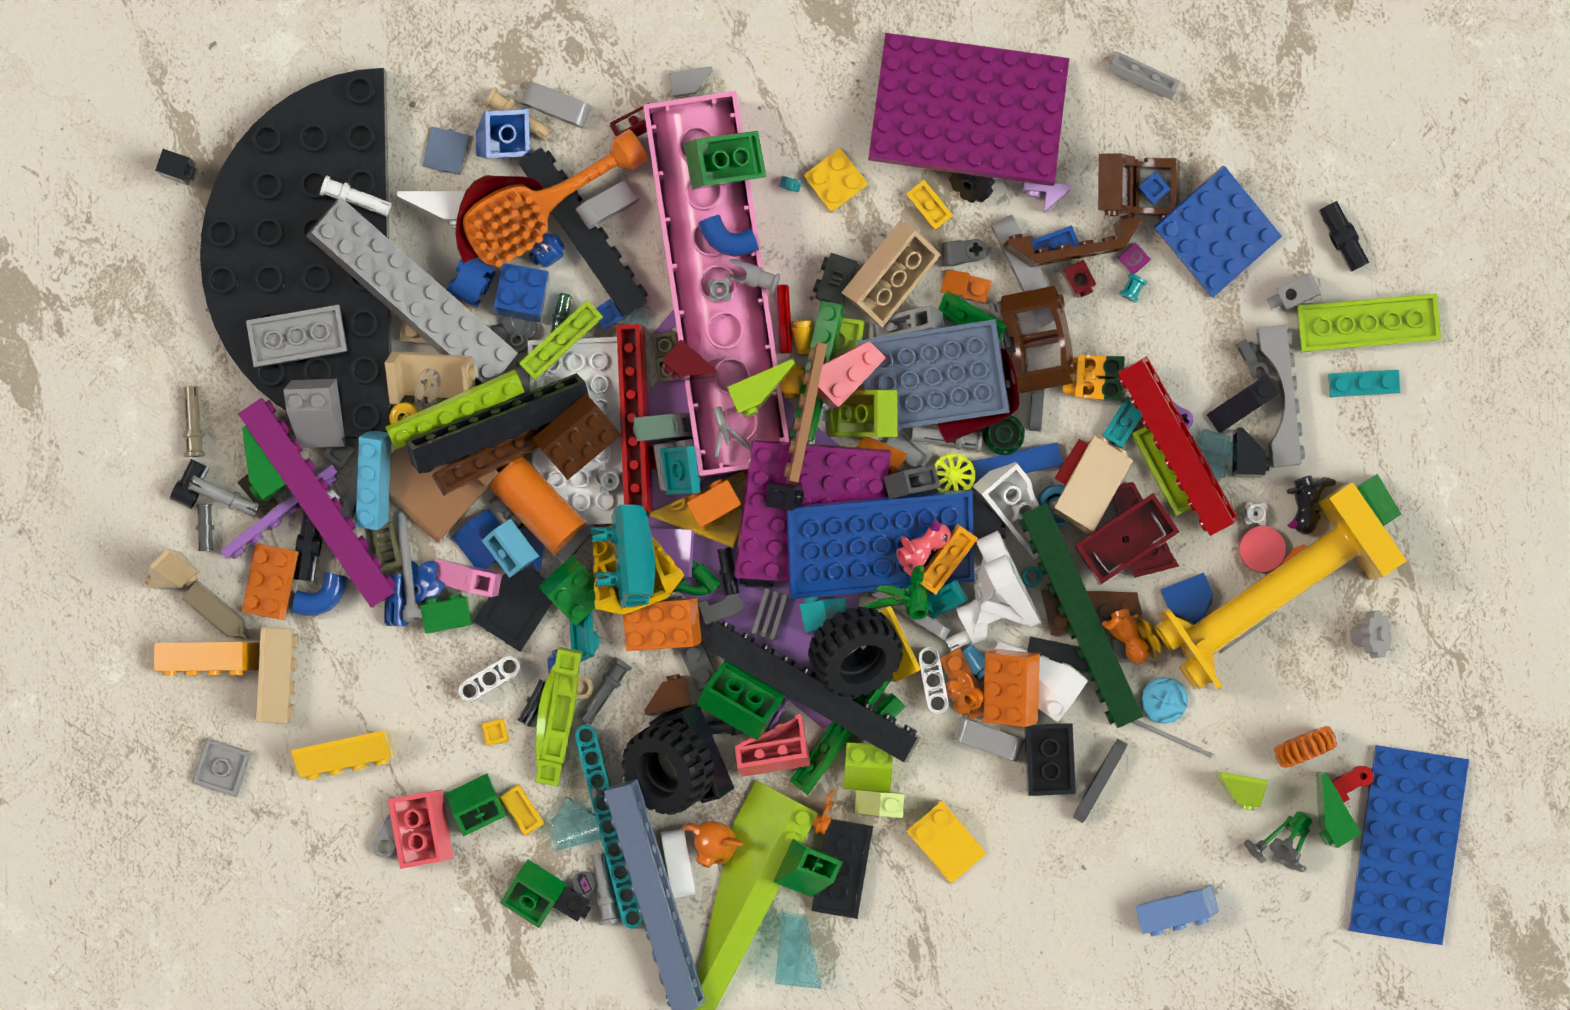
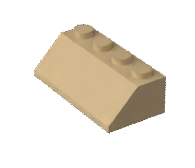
M261 627L256 722L290 723V718H294L295 705L291 704V695L296 693V681H292L293 671H297V658L294 657V648H298L299 636L295 634V629Z

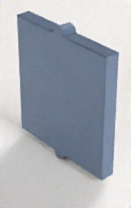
M432 127L422 166L439 170L440 173L445 171L460 175L469 135L454 132L451 128L445 130Z

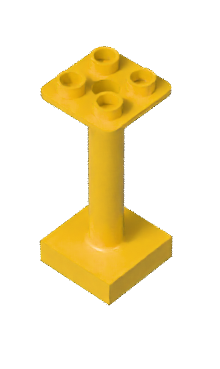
M1353 482L1337 488L1317 502L1334 527L1333 530L1196 624L1192 625L1175 617L1169 608L1157 612L1161 622L1152 629L1168 651L1179 647L1188 661L1179 666L1193 689H1202L1205 686L1209 690H1219L1222 688L1221 682L1215 675L1214 654L1353 558L1356 559L1369 580L1384 577L1407 561Z

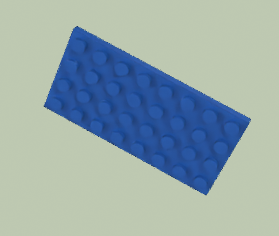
M971 490L908 495L894 499L884 497L799 505L793 511L786 510L790 598L800 599L876 591L875 588L880 585H890L903 589L910 584H914L910 581V575L904 571V567L901 566L897 558V549L904 547L901 542L902 536L907 537L908 540L920 538L926 533L934 520L946 525L950 533L959 524L974 534L973 492ZM974 545L944 584H949L956 579L959 583L975 582ZM936 549L935 552L931 550L927 561L923 565L924 568L931 560V558L934 556V554L938 551V549Z
M1375 745L1372 764L1374 779L1369 785L1348 931L1443 945L1469 759Z

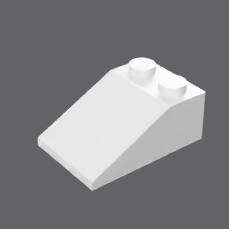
M397 191V196L401 202L456 229L459 207L466 191Z

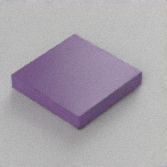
M650 528L652 537L659 542L665 553L682 570L684 577H692L694 530Z

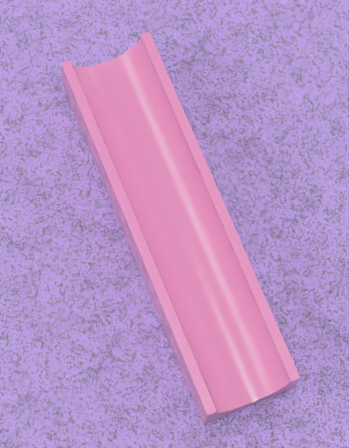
M736 91L644 104L678 340H683L713 366L718 373L715 378L685 380L700 479H705L716 475L748 470L750 450L744 447L730 433H728L730 444L726 445L722 436L719 457L716 458L714 456L719 428L712 411L713 408L721 406L727 425L750 446L751 440L789 442L781 384L762 407L757 409L758 413L748 418H745L744 415L739 417L727 389L728 386L778 365L766 289L759 286L754 288L725 276L726 273L747 276L746 271L741 266L731 263L730 259L762 267L763 270L751 185L749 180L692 190L684 143L694 139L743 133ZM720 215L725 228L729 232L739 233L751 228L759 250L736 257L721 254L709 246L701 233L698 223L711 216ZM729 279L731 281L729 286V292L732 295L731 300L727 302L724 300L711 302L708 298L710 295L709 280Z

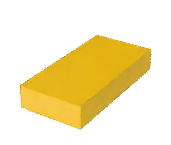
M520 784L500 796V799L524 836L544 824V821Z

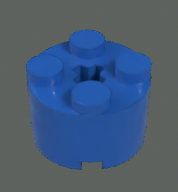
M479 257L465 263L461 259L456 268V271L459 273L455 280L452 279L450 281L447 291L456 299L477 308L481 303L478 298L480 295L482 296L487 293L496 273L494 270L497 267L486 264Z

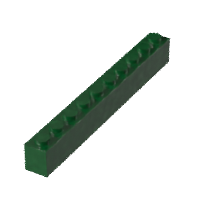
M1044 502L1019 513L1022 518L1018 520L1023 533L1028 532L1031 538L1028 541V545L1032 553H1037L1041 562L1037 563L1042 575L1047 574L1050 580L1047 587L1052 597L1057 596L1060 604L1057 605V609L1061 617H1066L1069 626L1066 629L1072 640L1075 638L1079 645L1076 648L1081 661L1086 660L1089 667L1085 669L1090 682H1096L1098 690L1095 691L1100 704L1105 702L1108 709L1104 713L1109 724L1114 723L1117 728H1120L1142 718L1143 715L1048 504Z

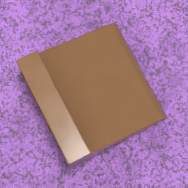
M405 445L394 450L391 454L389 499L439 544L441 539L469 512L473 504L490 489L492 481L499 472L495 470L443 496L432 475L451 464H444L434 468L431 472L419 474L411 465ZM464 456V457H461V458H459V459H456L455 462H457V461H459V460H461V459H463V458H465V457H467V456Z

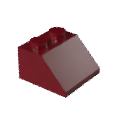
M681 339L662 360L663 365H665L664 371L673 379L676 377L681 380L715 378L718 374L713 366Z

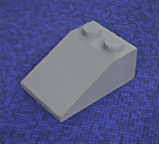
M337 379L291 380L283 389L286 411L296 439L302 448L345 447L346 442Z

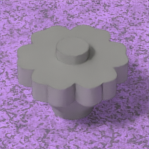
M1380 610L1366 612V618L1362 619L1361 624L1351 629L1350 637L1352 643L1359 647H1364L1365 653H1369L1371 658L1385 657L1386 651L1390 649V625L1387 617L1382 616Z

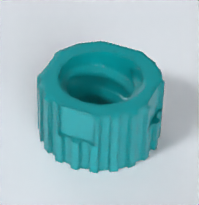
M782 176L779 187L799 192L802 181Z
M1027 567L1022 572L1021 576L1025 585L1035 587L1042 582V573L1037 567ZM1033 571L1037 574L1035 582L1027 580L1028 572Z

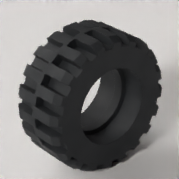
M867 607L847 608L845 612L841 613L839 611L831 619L827 618L823 622V626L818 627L815 631V637H812L808 650L810 664L825 689L841 697H848L850 695L853 698L860 697V694H870L872 690L876 688L878 690L883 687L885 681L889 682L893 677V672H897L900 666L898 662L902 661L903 656L902 642L888 618L882 612L873 608L867 609ZM862 646H866L857 655L845 659V657L853 650Z
M672 720L655 722L630 739L623 752V758L625 759L622 760V769L625 770L623 774L625 781L638 779L646 808L649 810L655 809V812L660 814L675 815L685 811L706 796L714 778V772L712 771L714 764L713 760H710L709 757L711 755L709 748H706L703 744L705 741L701 737L698 738L692 728L687 729L686 725L680 722L676 724ZM658 753L665 756L672 763L677 773L678 782L671 779L664 772L659 762Z

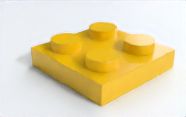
M841 148L837 149L803 175L831 213L868 186L866 180Z

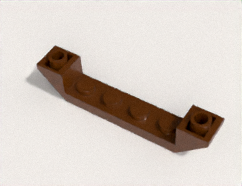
M1133 214L1120 216V220L1114 224L1116 237L1102 238V242L1094 243L1093 240L1080 242V246L1071 247V244H1064L1058 246V250L1049 251V248H1042L1036 250L1034 254L1031 236L1023 237V234H1015L1009 236V240L1003 244V248L1030 267L1119 252L1126 247L1142 222V216L1134 217Z

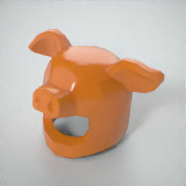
M712 820L703 822L700 825L688 823L681 827V831L689 830L695 834L694 845L698 852L695 861L706 868H710L712 864L728 862L736 852L737 846H743L744 842L737 839L732 828L721 822Z

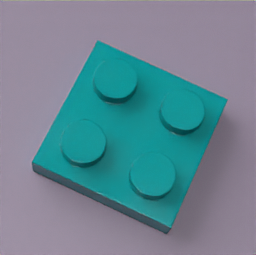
M694 445L660 448L667 489L666 495L699 493L700 478L698 476L697 455Z

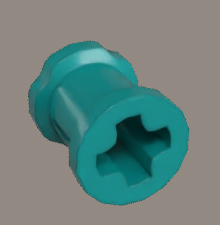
M1129 273V279L1124 289L1120 290L1119 295L1137 303L1139 300L1137 297L1143 285L1147 284V281L1133 273Z

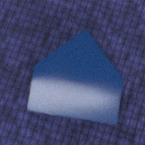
M1204 572L1160 589L1167 608L1172 611L1175 617L1194 624L1205 617L1209 606L1212 604L1213 593Z

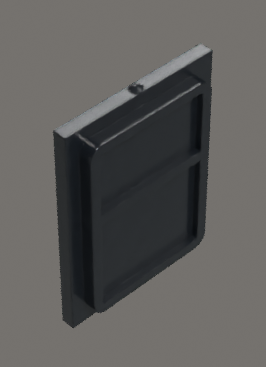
M528 567L510 578L505 573L501 578L498 596L488 598L473 622L504 641L505 644H509L521 652L553 603L539 588L546 579Z

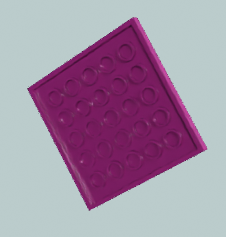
M751 440L734 571L735 578L789 581L786 510L766 507L767 484L769 482L787 484V477L784 476L786 463H791L792 454L789 453L791 442ZM806 444L799 483H802V490L804 491V500L800 505L884 498L886 493L884 477L888 476L890 450Z

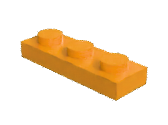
M957 524L951 532L949 542L943 548L938 549L925 566L924 580L920 584L934 594H937L978 538Z

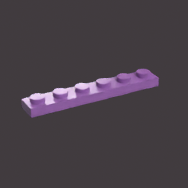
M330 465L317 477L318 479L323 477L328 486H331L338 480L336 476L339 474V471L334 465ZM294 495L290 496L220 550L225 558L230 559L233 557V559H236L245 552L243 548L250 542L254 545L264 537L262 535L264 531L268 528L272 531L282 523L280 519L286 514L292 516L301 507Z

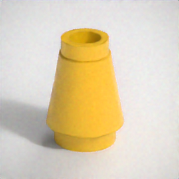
M811 320L793 321L791 330L797 354H807L810 350L814 325H812Z

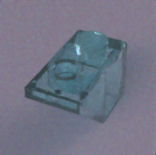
M1203 429L1200 434L1198 447L1217 481L1220 482L1221 478H1225L1228 465L1224 463L1226 455H1231L1233 442H1230L1231 436Z

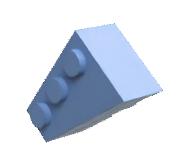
M1212 884L1205 886L1203 889L1189 890L1183 892V894L1167 896L1139 904L1135 907L1142 933H1150L1151 936L1163 934L1164 929L1171 927L1173 931L1187 928L1186 924L1195 922V926L1208 923V918L1219 912Z

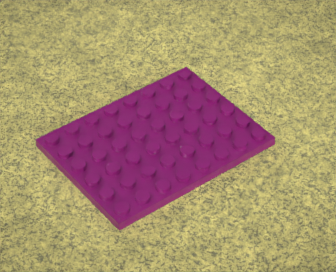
M885 33L868 161L1054 186L1069 58Z

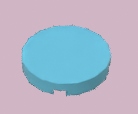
M1167 677L1156 678L1149 682L1142 691V709L1146 716L1154 722L1162 724L1172 723L1181 718L1188 704L1187 692L1182 684L1174 679Z

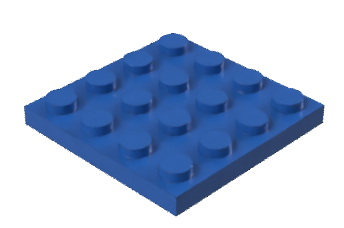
M1225 166L1220 167L1153 227L1212 298L1282 237Z

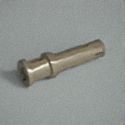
M198 386L183 387L186 430L183 433L186 441L184 457L205 456V452L202 451L204 432L200 430Z

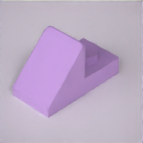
M1023 182L1022 192H1026L1028 197L1040 198L1041 194L1045 195L1044 213L1069 193L1071 185L1055 183L1054 186Z

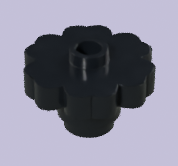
M951 172L952 175L949 178V182L954 191L960 192V197L963 200H967L970 203H974L977 200L982 203L993 193L992 186L995 183L993 178Z

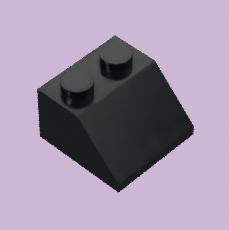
M1243 427L1234 429L1232 435V477L1264 476L1265 472L1269 471L1270 458L1266 457V451Z

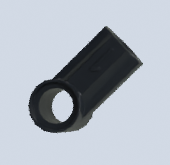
M191 459L181 480L175 484L170 499L192 509L200 493L189 490V483H193L191 479L194 475L204 480L210 468Z

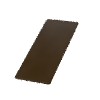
M248 474L238 481V484L250 499L258 503V508L264 515L278 505L275 498L269 502L256 499L249 489L252 484L249 481Z

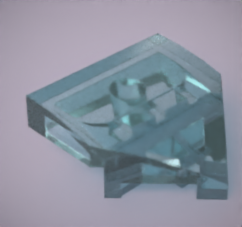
M566 796L557 814L551 820L550 830L556 851L601 839L596 817L592 813V809L589 807L585 808Z

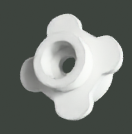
M1248 502L1245 504L1246 516L1244 517V522L1247 525L1258 523L1260 526H1263L1267 523L1265 517L1268 506L1265 503L1253 504Z

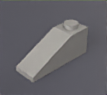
M932 305L893 314L883 327L872 320L868 321L869 339L944 327L943 313Z

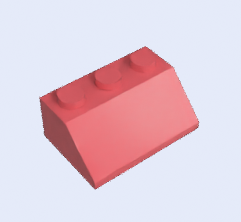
M442 789L388 799L400 869L454 859Z

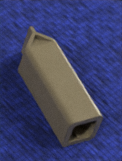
M196 581L182 597L183 601L226 637L242 636L244 639L250 638L246 634L245 619L200 581Z

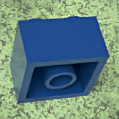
M503 263L494 302V314L540 323L549 282V271Z

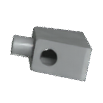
M1310 272L1277 288L1278 294L1266 300L1272 312L1284 306L1286 310H1289L1320 296L1321 292ZM1295 290L1297 296L1288 300L1287 293Z

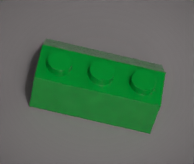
M724 660L704 687L697 706L758 741L770 724L785 694Z

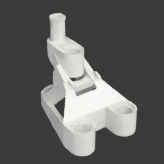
M998 531L976 541L983 559L977 583L974 585L975 595L973 601L956 608L966 630L946 638L951 652L971 642L975 645L986 640L988 624L1000 618H1006L1024 625L1028 624L1030 628L1041 623L1034 603ZM1000 602L1009 604L1010 606L1000 604Z

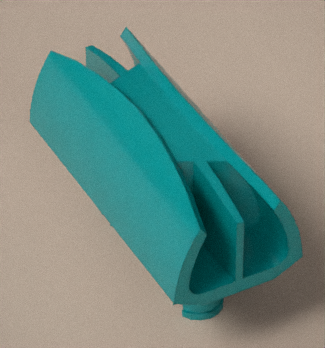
M621 504L614 508L611 515L612 527H591L592 543L612 541L616 562V572H595V579H599L596 581L595 586H616L619 593V604L623 608L649 604L650 596H653L655 583V556L648 517L644 506Z

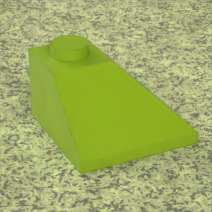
M1216 771V778L1234 803L1240 804V809L1254 811V806L1261 807L1268 780Z

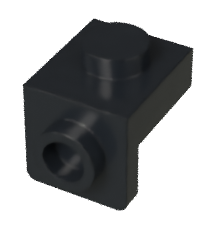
M769 482L767 484L766 507L793 511L803 503L804 491L802 490V483L789 485Z

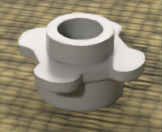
M727 278L717 281L715 279L709 280V300L711 302H716L717 300L727 302L731 300L732 295L729 292L731 281Z
M618 469L608 472L600 471L598 473V478L601 481L600 491L607 494L609 491L615 490L619 492L622 490L623 485L620 483L619 478L621 472Z

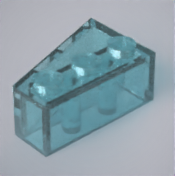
M782 912L775 984L822 989L806 914Z

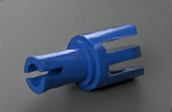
M392 574L390 576L396 584L394 587L396 593L385 599L384 624L386 626H406L408 622L403 621L402 613L406 605L403 575Z

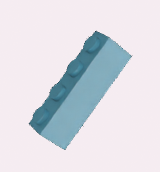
M369 430L359 437L356 527L378 530L388 523L391 439L387 432Z

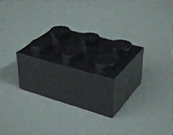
M1073 723L1038 724L1024 727L1027 795L1076 794Z

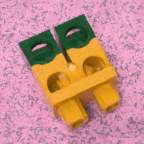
M1078 355L1077 358H1073L1077 364L1076 381L1073 384L1063 385L1062 393L1074 395L1075 399L1122 402L1123 386L1120 381L1100 379V377L1119 379L1120 375L1118 372L1124 368L1125 356Z

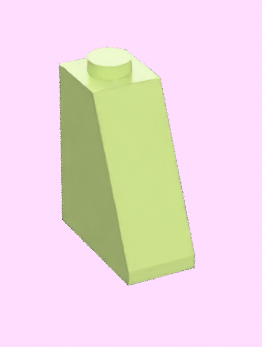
M856 790L854 813L903 818V793Z

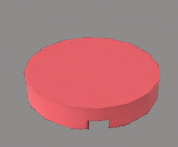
M1257 526L1248 530L1242 536L1239 544L1241 560L1249 569L1256 572H1269L1277 568L1283 562L1286 554V544L1282 535L1276 529L1268 526Z

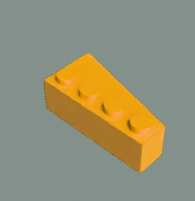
M260 642L154 643V671H163V676H177V671H185V676H197L199 671H207V675H221V671H229V675H243L244 670H259Z

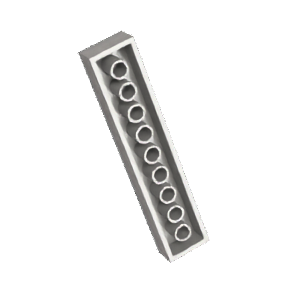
M343 198L336 200L306 235L440 354L473 356V364L477 367L476 386L499 377L518 354Z

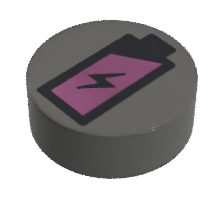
M582 871L575 875L572 885L578 894L588 895L595 889L596 880L590 872Z

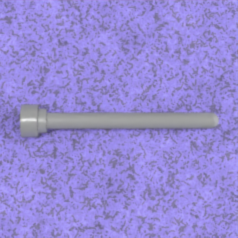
M399 511L397 513V523L406 605L402 611L403 621L413 622L421 620L422 614L421 609L418 608V604L415 602L406 514L403 511Z

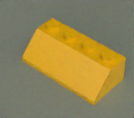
M388 730L291 750L299 777L306 776V781L320 778L319 773L329 772V776L343 773L342 768L352 767V771L366 768L365 763L375 762V766L388 764V759L394 757Z

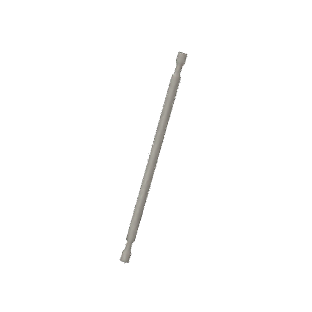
M1135 720L1131 722L1199 753L1206 754L1208 757L1213 755L1211 752L1204 751L1202 748L1141 721Z

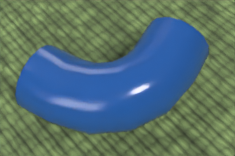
M720 215L711 216L698 223L701 233L709 246L721 254L736 257L759 250L751 228L739 233L729 232L725 228Z
M325 572L323 585L317 592L296 591L292 613L303 616H319L331 611L340 602L346 589L348 577Z

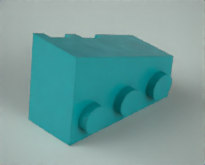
M818 597L804 599V604H800V611L805 634L815 632L818 627L823 626V622L827 618L831 619L834 617L835 613L839 611L841 613L845 612L847 609L846 598L818 601Z

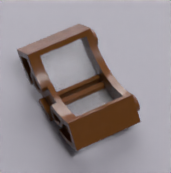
M1122 153L1099 154L1098 210L1105 212L1104 216L1133 214L1159 216V220H1162L1180 202V160L1177 158L1148 157L1144 158V162L1138 161L1139 159H1135V156ZM1156 171L1169 186L1170 190L1155 204L1151 205L1137 187Z
M1055 286L1004 295L1001 298L1000 313L1004 323L1007 325L1008 337L1014 338L1016 351L1012 352V360L1017 374L1020 393L1074 383V373H1077V364L1073 359L1071 338L1064 312L1065 301L1063 295L1058 294Z

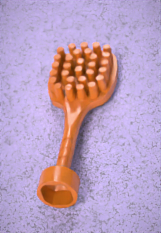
M630 129L624 131L612 139L609 155L574 176L549 188L535 191L524 185L515 184L498 189L476 202L463 218L464 231L474 252L486 264L501 267L503 263L511 262L517 256L523 255L525 251L533 249V245L543 241L542 236L548 230L549 213L567 196L616 166L632 171L648 161L645 150L638 138Z

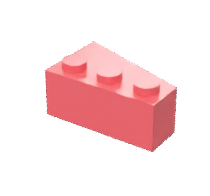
M868 341L823 363L817 396L830 409L838 408L886 357ZM805 373L799 375V377L802 380L804 379Z
M801 713L794 716L795 718L783 724L780 723L774 729L762 734L758 741L750 738L735 746L737 769L741 777L811 766L805 722Z

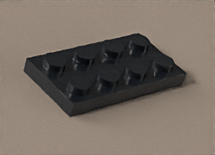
M836 819L831 820L824 834L822 850L830 853L843 863L833 884L814 895L811 911L858 919L873 826Z

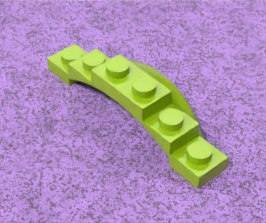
M559 647L556 662L546 679L539 704L536 726L537 773L535 782L556 787L560 784L578 696L577 688L582 651Z

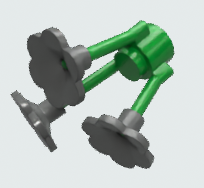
M1297 811L1293 817L1288 816L1286 821L1265 840H1260L1255 845L1247 839L1244 845L1254 858L1263 863L1266 861V858L1262 851L1273 840L1269 848L1274 852V856L1279 859L1278 862L1289 869L1304 872L1306 867L1299 863L1300 851L1306 836L1310 832L1309 826L1312 820L1305 813ZM1289 825L1288 829L1291 834L1284 841L1275 838ZM1301 835L1297 847L1294 849L1292 846L1293 840L1296 836Z

